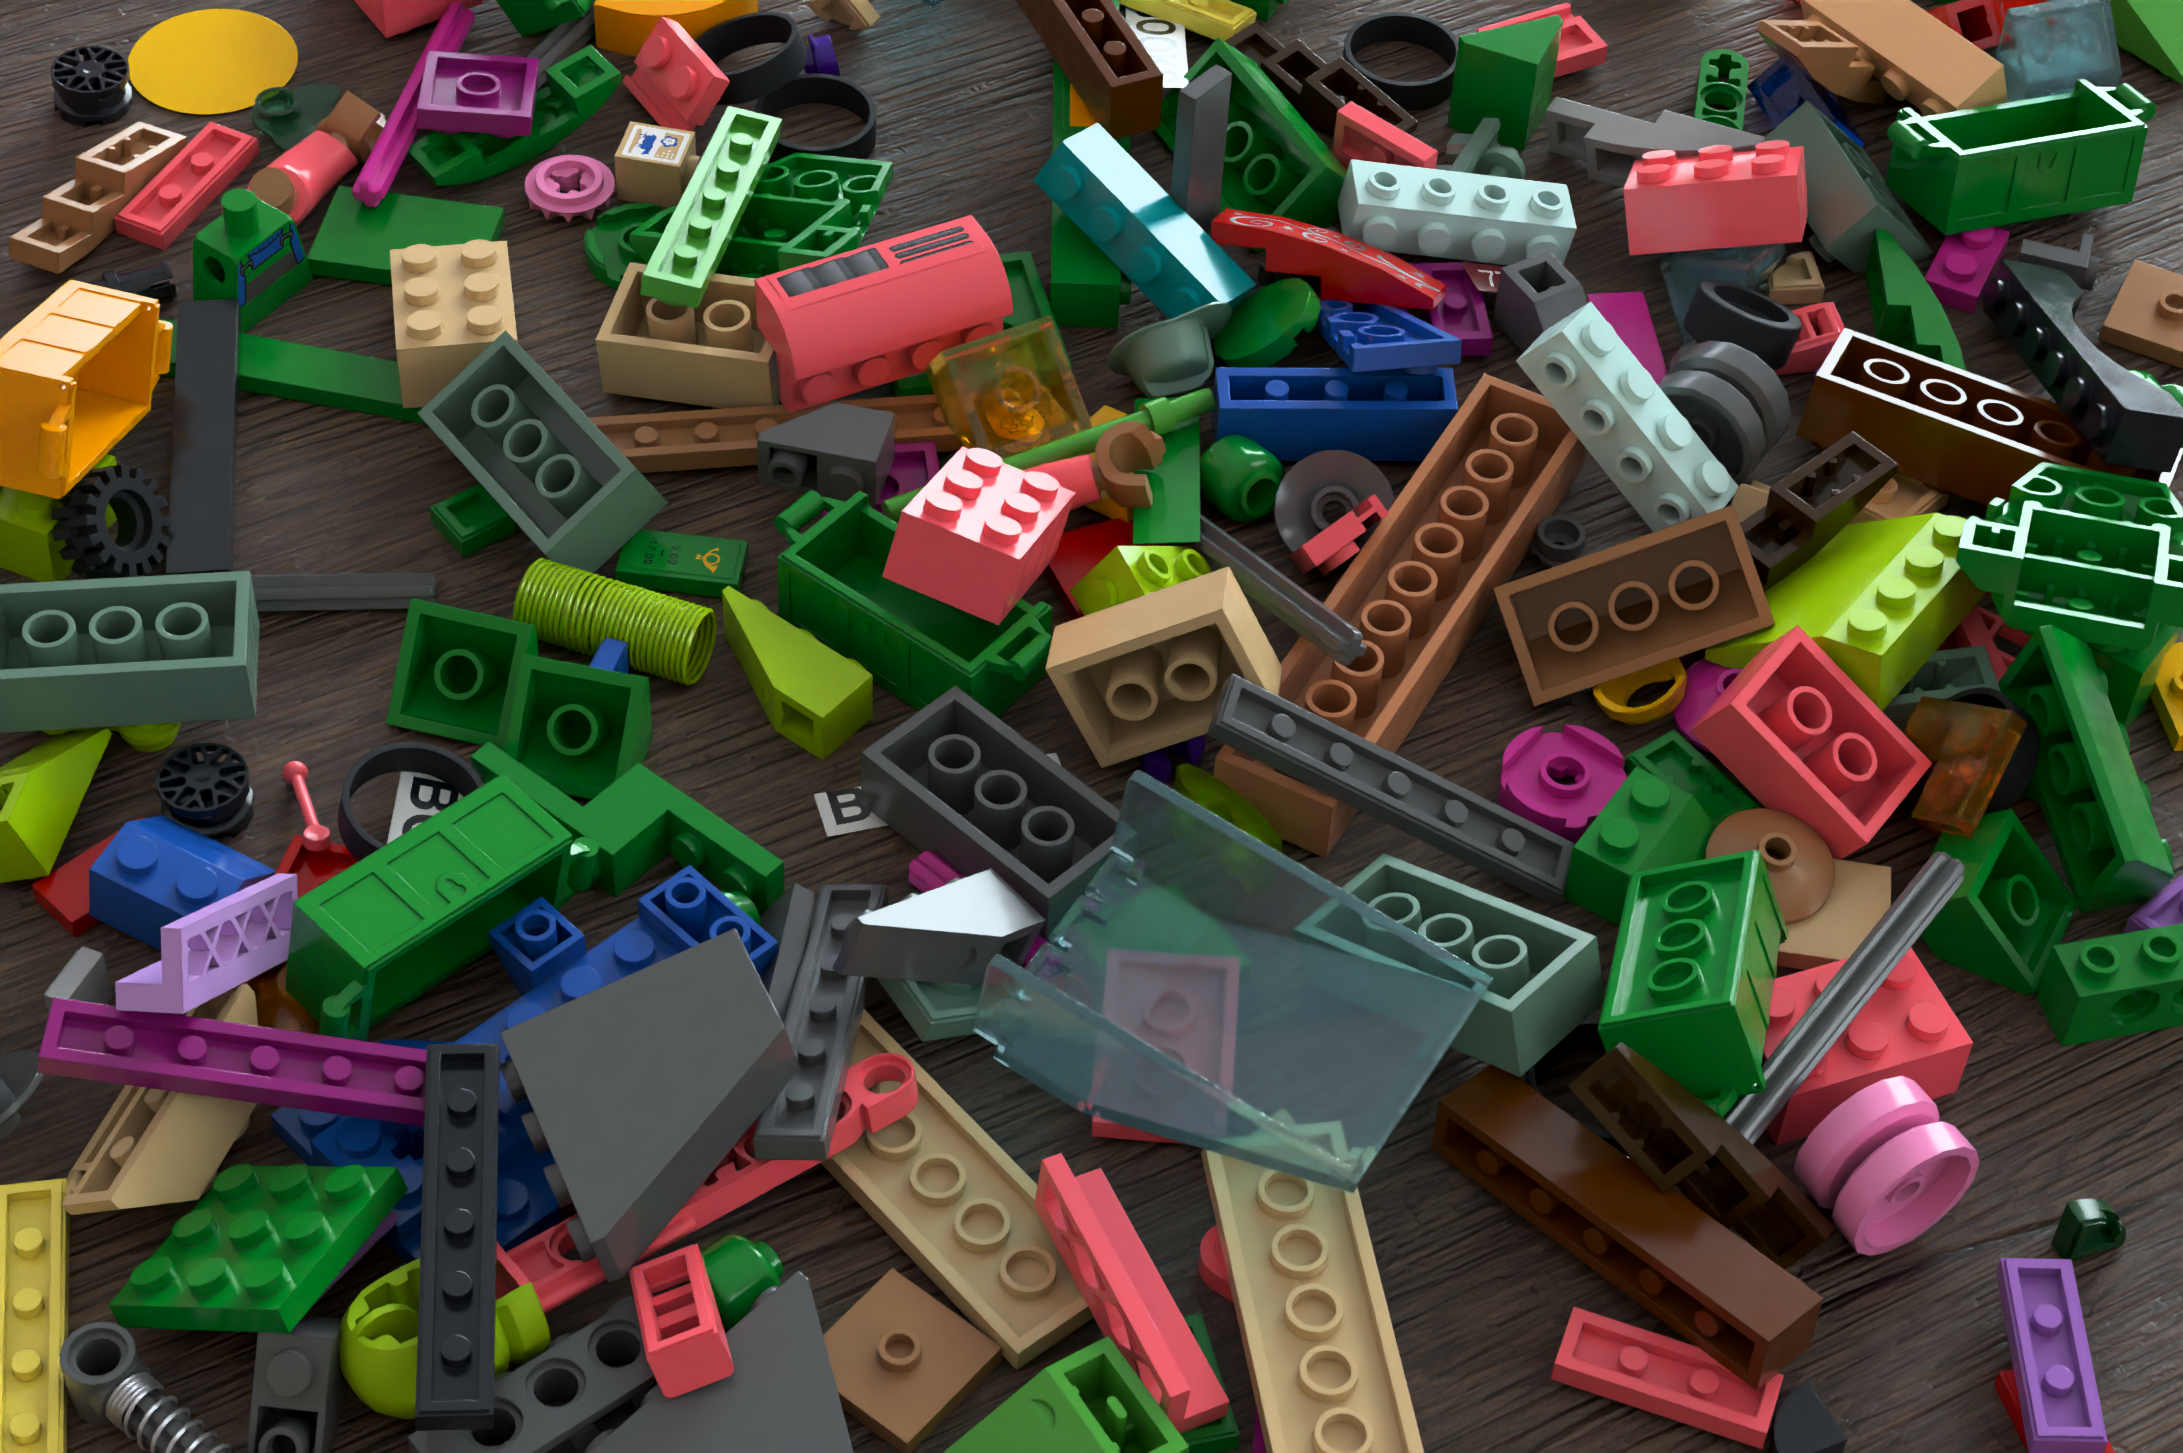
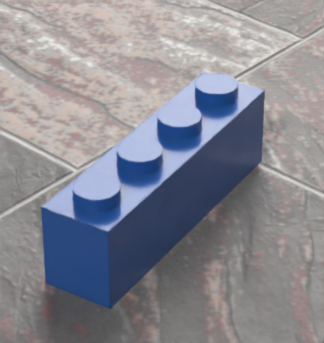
M1216 367L1213 394L1216 408L1212 411L1211 423L1213 443L1224 436L1238 434L1252 438L1272 453L1279 461H1300L1311 454L1326 450L1353 452L1369 461H1423L1459 409L1453 368H1438V371L1434 374L1417 375L1402 371V368L1352 372L1350 368Z

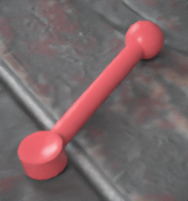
M300 761L288 762L283 768L282 776L286 783L293 786L306 825L304 830V846L311 851L325 850L330 846V830L325 826L319 825L305 783L308 777V769Z

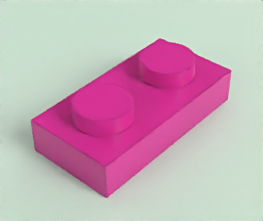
M1997 227L1946 235L1925 276V280L1941 304L1971 314L1974 313L1985 287L2006 249L2010 232Z

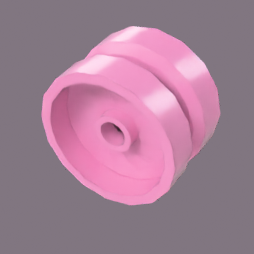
M1904 1076L1883 1079L1858 1091L1833 1109L1811 1132L1798 1151L1793 1168L1797 1181L1819 1207L1833 1210L1832 1217L1836 1228L1857 1253L1868 1256L1890 1252L1914 1240L1936 1224L1959 1202L1974 1181L1980 1164L1975 1148L1954 1125L1943 1121L1939 1122L1940 1116L1937 1105L1914 1080Z

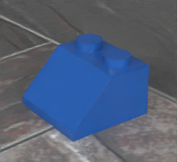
M164 815L128 821L89 868V916L161 951V927L273 876L276 870Z

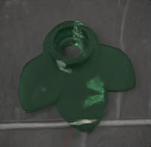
M314 82L302 84L294 90L284 87L266 89L259 93L255 99V104L251 109L252 124L257 131L272 136L275 147L285 153L313 133L319 121L331 114L341 96V86L332 83Z

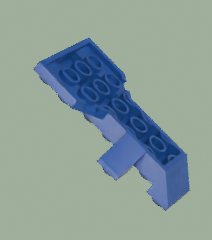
M688 865L638 899L639 917L587 953L585 935L541 896L488 932L489 942L521 995L519 999L455 1042L383 1039L378 1043L427 1050V1045L499 1044L501 1064L510 1060L511 1057L500 1032L736 928L760 978L778 952L779 942L691 865ZM500 1070L497 1242L507 1252L559 1224L562 1208L559 1207L543 1171L544 1167L555 1163L552 1152L548 1150L537 1155L521 1119V1115L533 1110L528 1098L515 1103ZM281 1107L270 1115L273 1132L308 1166H347L358 1164L363 1167H397L408 1191L392 1209L398 1221L381 1239L406 1264L420 1258L424 1126Z

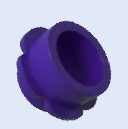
M809 34V46H805L808 55L806 65L804 66L806 74H829L841 77L830 35L814 38L813 34Z

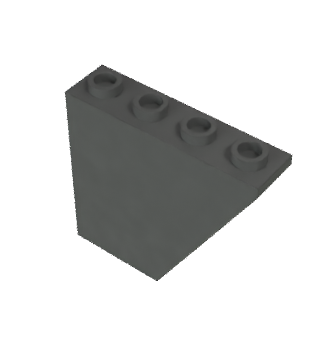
M736 928L500 1032L511 1057L510 1060L500 1064L503 1077L515 1103L528 1098L533 1108L532 1111L521 1115L526 1131L537 1155L551 1150L555 1159V1163L543 1168L559 1207L562 1208L574 1203L579 1215L566 1222L583 1263L592 1258H598L609 1283L622 1278L800 1070L785 1026Z
M798 1270L781 1286L774 1285L767 1288L754 1301L749 1314L725 1333L734 1366V1372L731 1376L675 1398L665 1397L657 1384L646 1394L639 1409L617 1429H608L599 1434L589 1444L584 1453H854L809 1279Z

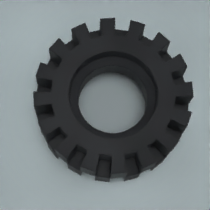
M129 465L91 469L61 499H56L63 504V507L52 508L51 519L61 521V529L52 530L54 541H65L66 546L58 552L64 561L75 559L70 569L76 574H87L86 578L137 577V575H145L152 571L150 565L160 564L164 556L157 549L169 546L170 537L161 534L162 528L171 527V517H161L160 508L168 506L164 495L153 496V492L159 485L153 478L143 480L145 471L138 467L129 469ZM108 503L116 515L118 534L115 543L111 539L106 526L105 515Z

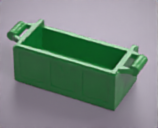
M2080 79L2076 81L2074 91L2027 100L2022 99L2009 103L1962 109L1921 117L1910 107L1903 108V110H1898L1897 121L1892 123L1887 131V137L1893 143L1885 185L1945 236L2127 204L2133 200L2148 127L2143 122L2153 118L2156 113V105L2127 83L2120 84L2118 87H2095L2086 79Z
M809 490L774 518L776 529L786 537V540L791 545L777 557L778 616L798 629L801 628L809 631L819 642L845 658H851L859 662L866 671L873 674L874 683L920 711L949 689L957 686L998 718L1047 674L1045 668L1052 641V607L1040 601L1035 606H1032L1023 599H1020L999 625H996L883 578V571L898 523L871 508V505H869V495L859 490L844 502L829 497H821L816 491ZM823 510L829 512L803 534L797 532Z
M504 774L500 777L497 776L294 901L285 991L320 1023L319 1035L367 1041L370 1027L407 1003L417 999L430 988L491 950L493 947L488 938L490 930L541 896L560 912V908L578 891L588 890L593 883L599 845L594 839L589 837L577 838L572 844L573 835L507 776Z
M1750 850L1630 874L1598 1025V1032L1606 1053L1620 1042L1624 1043L1677 1080L1723 1119L1739 1096L1765 1091L1766 1081L1761 1067L1766 1031L1769 1028L1770 1022L1769 1011L1774 979L1777 975L1776 964L1779 944L1785 943L1788 937V930L1760 850Z

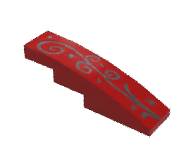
M1228 208L1211 221V238L1217 244L1266 249L1265 271L1321 277L1320 299L1433 310L1446 296V284L1390 253L1339 232L1285 217Z

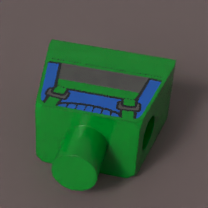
M238 188L230 190L222 196L221 206L223 214L199 231L193 240V301L238 298L241 308V333L244 334L312 282L313 276L295 221L288 214L258 199L254 192Z

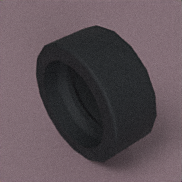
M1706 280L1699 284L1683 320L1684 330L1697 342L1703 343L1710 340L1733 343L1755 353L1773 370H1778L1785 366L1802 329L1800 319L1791 310L1777 301L1743 286L1718 280Z

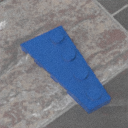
M1314 291L1319 297L1321 305L1315 328L1352 372L1402 368V371L1406 373L1428 375L1436 373L1438 365L1461 363V339L1394 306L1320 299V291Z

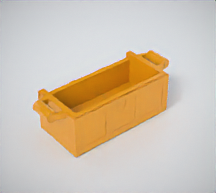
M70 279L0 339V486L61 499L151 410L152 391L161 374L169 372L173 325L170 322L159 320L160 304H158V299Z

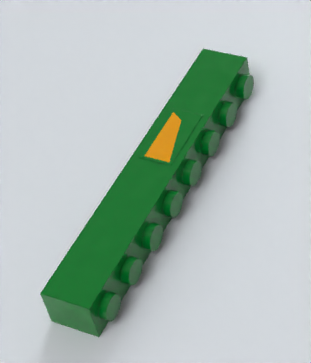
M1112 0L1119 10V0ZM1054 57L1052 154L1062 141L1097 123ZM1130 136L1114 139L1130 155ZM1051 199L1050 307L1057 326L1118 328L1119 305H1130L1132 281Z

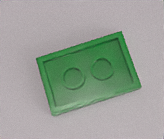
M338 186L309 251L307 260L312 275L392 285L390 250L404 249L415 244L443 246L465 244L476 239L491 242L498 241L505 225L504 208L387 192L385 198L381 199L377 207L368 208L363 201L354 199L352 187Z

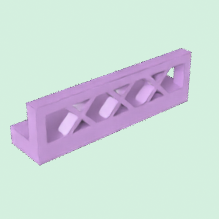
M277 873L161 927V960L115 982L116 1010L184 1014L288 960L294 901L298 899L297 874Z

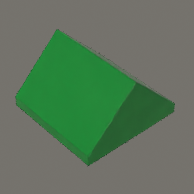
M1555 15L1459 36L1447 122L1453 130L1473 134L1483 118H1499L1501 127L1497 133L1498 143L1522 151L1525 150L1546 114V109L1550 105L1563 26L1561 17Z
M410 599L386 724L479 745H485L490 741L501 750H504L521 654L539 657L536 625L424 600Z
M521 654L504 749L505 753L564 794L588 799L595 798L638 762L643 764L653 739L649 677Z

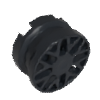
M81 46L67 50L56 57L51 65L52 87L54 88L55 111L59 110L61 112V119L72 125L87 127L90 121H101L103 126L115 122L127 114L132 106V89L128 84L130 79L128 61L117 51L100 46Z
M213 742L195 743L176 750L167 757L156 773V790L158 797L161 799V814L215 841V838L228 833L233 838L247 828L254 816V796L250 787L249 768L242 755L229 746ZM196 752L202 753L204 761H198ZM224 754L227 755L223 762L217 761Z

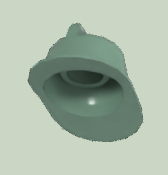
M1212 302L1173 319L1144 326L1124 337L1113 347L1108 355V367L1115 374L1130 376L1136 386L1149 398H1167L1193 392L1201 388L1211 375L1214 359L1210 341L1225 328L1231 318L1232 307L1227 302Z

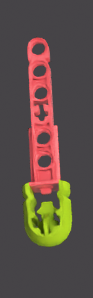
M880 1053L865 1058L848 1068L838 1111L843 1117L835 1124L827 1159L855 1144L866 1129L873 1134L914 1110L918 1103L919 1093L914 1066L909 1059L899 1054ZM883 1081H898L902 1083L898 1089L889 1093L877 1094L869 1091L873 1085ZM757 1119L634 1264L822 1161L758 1160L752 1158L749 1155L754 1151L753 1137L758 1122ZM578 1214L507 1252L497 1242L495 1376L507 1371L509 1361L524 1365L544 1352L551 1343L545 1313L607 1280L597 1257L584 1263L582 1260L564 1258L568 1251L576 1247L566 1222L578 1217ZM420 1258L388 1273L363 1289L344 1314L340 1324V1367L344 1378L358 1398L373 1410L403 1419L415 1418Z

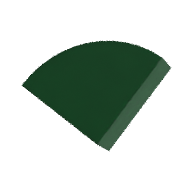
M2080 1199L2067 1202L2051 1244L2061 1259H2071L2074 1261L2122 1246L2126 1239V1229L2112 1206L2106 1201L2100 1199Z

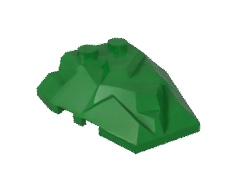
M795 152L766 165L715 274L757 279L857 249L894 176L892 162ZM677 206L660 211L629 234L631 248L646 263L649 262Z
M2041 462L2012 485L2007 503H2005L2004 499L1997 497L1988 503L1986 519L1984 521L1979 517L1971 516L1964 522L1956 562L1978 590L1991 592L1995 606L2009 628L2023 630L2025 634L2032 637L2038 627L2053 625L2079 640L2087 642L2092 648L2104 652H2120L2124 649L2139 652L2152 645L2160 623L2183 628V508L2166 483Z

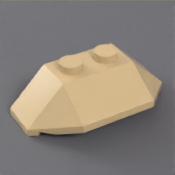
M247 983L240 984L188 1011L185 1016L258 1026L255 992ZM125 1085L69 1172L65 1188L66 1197L63 1199L62 1206L70 1215L199 1200L213 1186V1181L218 1175L217 1169L232 1144L249 1127L250 1115L257 1103Z

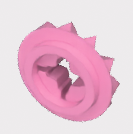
M560 155L548 158L535 165L529 171L524 183L530 209L542 210L546 220L557 216H564L568 224L576 216L592 220L595 210L609 209L610 198L616 194L615 179L611 170L602 162L583 155ZM580 186V192L577 190H573L574 188H578Z

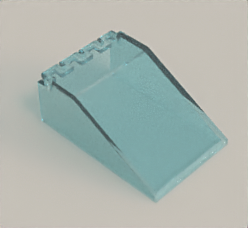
M1136 770L1127 781L1111 850L1118 854L1109 855L1085 887L1086 896L1081 895L1075 900L1049 935V940L1052 944L1043 943L1024 969L1000 954L993 956L986 966L974 1032L997 1046L994 1056L995 1060L1082 1113L1354 1193L1490 988L1493 978L1146 773Z

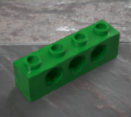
M2183 923L2053 945L2035 996L2061 1047L2183 1025Z

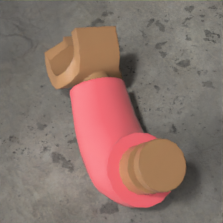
M347 90L331 114L319 121L313 133L287 150L266 168L259 170L252 177L247 189L254 192L258 199L288 214L295 221L296 227L299 226L328 192L358 164L357 160L365 164L387 122L385 115Z
M1127 421L1108 428L1099 438L1095 448L1096 462H1093L1090 454L1045 463L1022 471H1036L1048 474L1055 478L1061 487L1076 492L1070 510L1102 500L1101 491L1104 490L1107 491L1111 499L1122 506L1152 507L1153 494L1147 475L1129 473L1140 469L1153 470L1163 462L1162 455L1167 450L1163 438L1150 431L1145 423Z

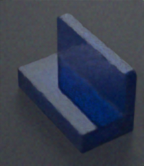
M1781 57L1747 86L1774 128L1808 100L1861 147L1865 144L1831 92L1791 66Z

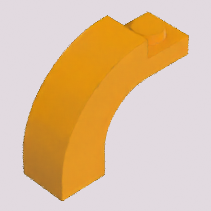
M596 0L593 4L596 47L637 57L644 42L661 16L677 21L690 37L696 40L704 32L720 23L746 14L758 13V0Z

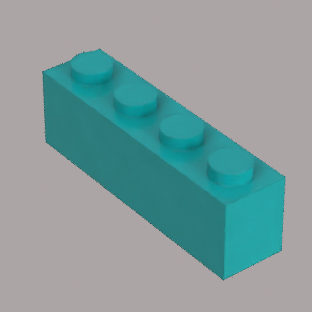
M1099 123L1062 141L1033 179L1168 319H1173L1212 302H1227L1233 311L1257 285Z

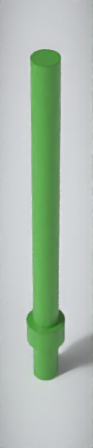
M1207 387L1169 401L1166 397H1160L1140 404L1138 412L1002 459V461L1017 469L1025 470L1049 462L1091 454L1095 452L1099 438L1108 428L1127 421L1145 423L1150 431L1160 436L1174 431L1176 423L1215 410V398ZM924 487L882 501L883 514L894 522H898L902 510Z

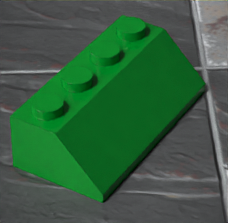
M1218 37L1183 77L1190 83L1216 64L1232 72L1219 210L1223 212L1226 208L1285 217L1324 229L1330 227L1339 218L1337 201L1347 170L1258 64ZM1173 88L1162 100L1160 128L1155 129L1173 153L1179 90L1182 88ZM1250 247L1253 251L1257 253L1266 250L1262 248Z
M2053 625L2040 626L2000 679L1998 685L2001 693L2028 712L2038 726L2041 739L2040 755L2031 780L2072 894L2078 903L2077 908L2079 913L2082 914L2148 902L2173 878V855L2167 841L2164 838H2160L2151 814L2150 792L2147 785L2138 779L2129 755L2130 741L2125 727L2120 722H2117L2110 704L2106 674L2100 666H2096L2087 643Z

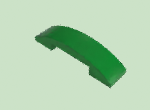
M590 44L545 70L548 87L536 94L530 136L516 135L510 138H500L490 133H463L460 131L454 134H443L434 131L414 142L407 156L436 186L471 183L504 173L549 150L584 124L599 110L621 84V73Z

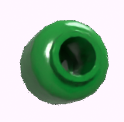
M1238 434L1224 436L1214 442L1200 459V496L1230 520L1241 523L1256 521L1272 511L1275 506L1279 485L1285 477L1282 464L1272 453L1252 438Z
M726 1233L700 1250L725 1333L749 1314L752 1304L763 1291L774 1285L781 1286L779 1278L784 1274L782 1263L774 1250L761 1240L753 1243L740 1234ZM689 1280V1281H687V1282H684V1283H681V1284L677 1285V1287L686 1285V1284L691 1283V1282H690V1280Z

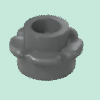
M1562 515L1547 517L1538 525L1536 537L1529 546V550L1533 556H1539L1540 563L1548 569L1587 556L1585 529L1577 520Z

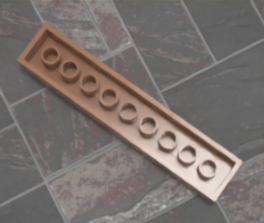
M1484 373L1388 510L1389 514L1378 524L1323 603L1362 632V643L1367 647L1364 656L1355 657L1350 665H1341L1301 635L1281 663L1280 697L1394 754L1396 753L1497 598L1493 588L1508 583L1529 551V546L1536 537L1538 525L1545 518L1552 516L1584 467L1587 449L1544 396ZM1224 744L1215 757L1210 809L1324 858H1327L1358 811V809Z

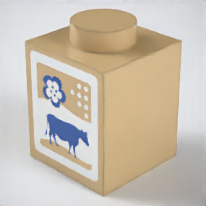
M630 121L614 156L617 200L634 203H652L661 205L664 208L677 206L702 156H696L695 132Z

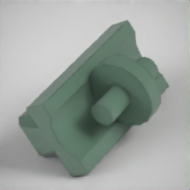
M1483 118L1473 134L1454 133L1447 143L1446 157L1448 165H1436L1438 170L1524 179L1526 175V167L1523 160L1519 157L1518 151L1512 147H1500L1498 143L1497 133L1501 127L1499 118Z

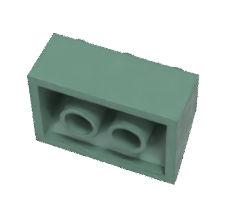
M1808 100L1765 137V141H1788L1790 147L1804 146L1809 209L1805 228L1810 226L1814 234L1808 240L1826 262L1830 264L1837 259L1853 273L1865 271L1875 229H1886L1913 262L1926 260L1934 253L1893 191L1885 185L1886 181L1866 151Z

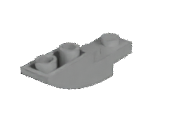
M1557 96L1546 109L1550 152L1586 161L1588 179L1623 187L1626 184L1634 161L1642 160V155L1651 151L1673 150L1676 152V157L1697 156L1700 149L1708 146L1729 145L1732 146L1733 152L1755 150V145L1765 142V137L1668 110H1664L1657 121L1651 123Z

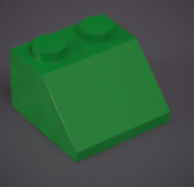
M1635 767L1573 847L1563 898L1620 926L1630 874L1703 860L1707 843L1716 828L1694 795Z
M2012 809L1947 823L1930 857L1937 852H1945L1951 858L1958 859L1965 867L1963 872L1964 881L1920 936L1936 958L2021 994L2035 993L2053 945L2060 943L2078 903Z

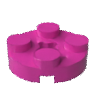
M1564 724L1563 733L1548 732L1542 734L1544 725L1530 728L1517 735L1505 749L1500 769L1498 801L1503 808L1576 844L1628 776H1626L1623 770L1624 758L1619 749L1610 740L1582 726ZM1566 775H1570L1575 778L1574 785H1561L1554 782L1550 776L1562 779Z

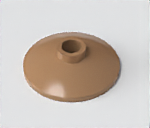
M1749 809L1729 816L1713 831L1706 846L1704 859L1750 850H1760L1786 925L1798 923L1811 917L1826 903L1835 880L1833 857L1822 837L1801 819L1779 810ZM1767 852L1775 853L1783 860L1774 859Z

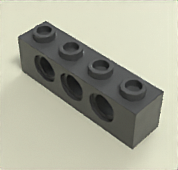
M663 1290L661 1292L653 1294V1297L665 1293L666 1291ZM627 1295L617 1300L610 1306L605 1315L576 1333L571 1332L559 1336L547 1346L542 1354L515 1371H505L496 1375L494 1429L416 1431L407 1437L410 1453H584L589 1444L599 1434L608 1429H617L639 1409L646 1394L658 1384L646 1359L634 1295ZM618 1362L630 1363L627 1366L619 1368L609 1366L611 1364ZM562 1400L569 1402L558 1407L547 1406V1404L554 1401ZM497 1439L507 1441L498 1446L483 1445L489 1441Z

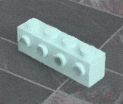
M1351 159L1337 201L1342 234L1387 252L1511 265L1550 251L1563 265L1577 230L1567 184Z
M1591 301L1545 330L1516 360L1653 532L1722 509L1735 495L1739 486L1728 474L1726 468L1716 459L1692 429L1687 419L1680 414L1653 380L1651 374L1640 364L1617 335L1611 324L1605 320Z

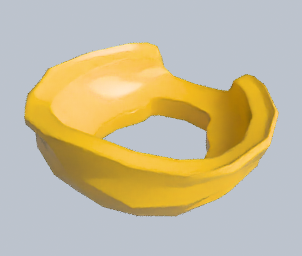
M1678 657L1593 686V695L1596 703L1610 718L1629 725L1647 724L1669 714L1681 703L1687 686V675ZM1670 679L1676 682L1665 695L1653 703L1636 708L1627 707L1630 696L1642 686Z

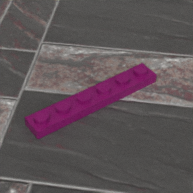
M53 997L38 1056L39 1073L418 1126H424L427 1050L169 1013L116 1010V1006Z

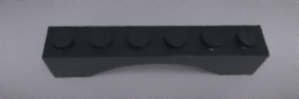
M2001 259L1995 277L1988 281L1984 290V313L2104 463L2171 473L2183 443V408L2169 392L2118 365L2098 350L2081 333L2073 319L2083 291L2064 269Z

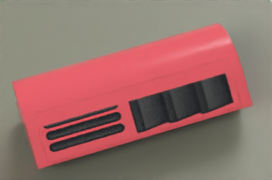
M972 215L754 279L757 327L776 352L779 400L788 413L1002 348L1003 317L1013 314L1010 285L1002 260L993 242Z

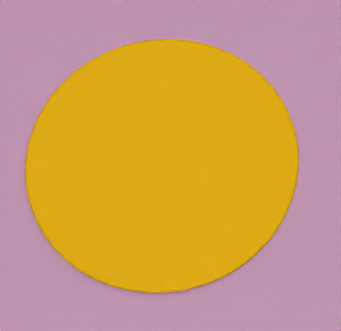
M236 9L198 10L161 22L147 31L135 43L128 57L130 81L144 98L168 110L196 115L230 113L257 105L279 92L295 73L298 64V50L292 36L281 25L267 17Z

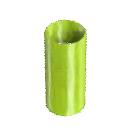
M539 558L529 566L518 587L514 602L513 620L536 625L537 640L552 643L568 650H575V652H581L589 656H595L601 642L606 637L627 642L629 668L639 670V672L644 671L663 679L673 680L686 686L693 685L702 676L712 655L716 640L717 617L712 608L695 605V603H690L689 601L672 598V596L649 591V589H643V587L632 586V584H626V582H620L619 580L613 581L612 578L592 574V572L563 565V563L546 560V558Z

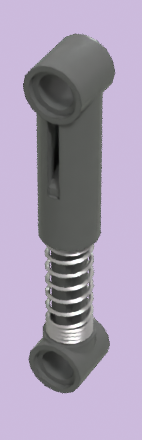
M100 1321L80 1327L73 1331L64 1341L59 1354L61 1369L72 1407L80 1418L91 1424H115L121 1431H124L128 1438L137 1439V1444L142 1450L150 1451L151 1453H231L232 1448L230 1444H217L218 1435L216 1432H203L204 1422L202 1420H190L191 1411L189 1408H176L177 1398L175 1396L164 1397L163 1385L154 1379L153 1372L139 1359L134 1339L127 1329L116 1323ZM110 1371L105 1375L95 1376L100 1372Z

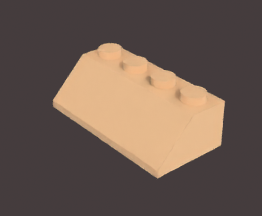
M1800 0L1804 20L1819 21L1858 46L1859 49L1856 54L1876 66L1872 76L1881 82L1888 94L1898 101L1906 99L1919 108L1923 116L2009 103L2003 64L1911 0Z

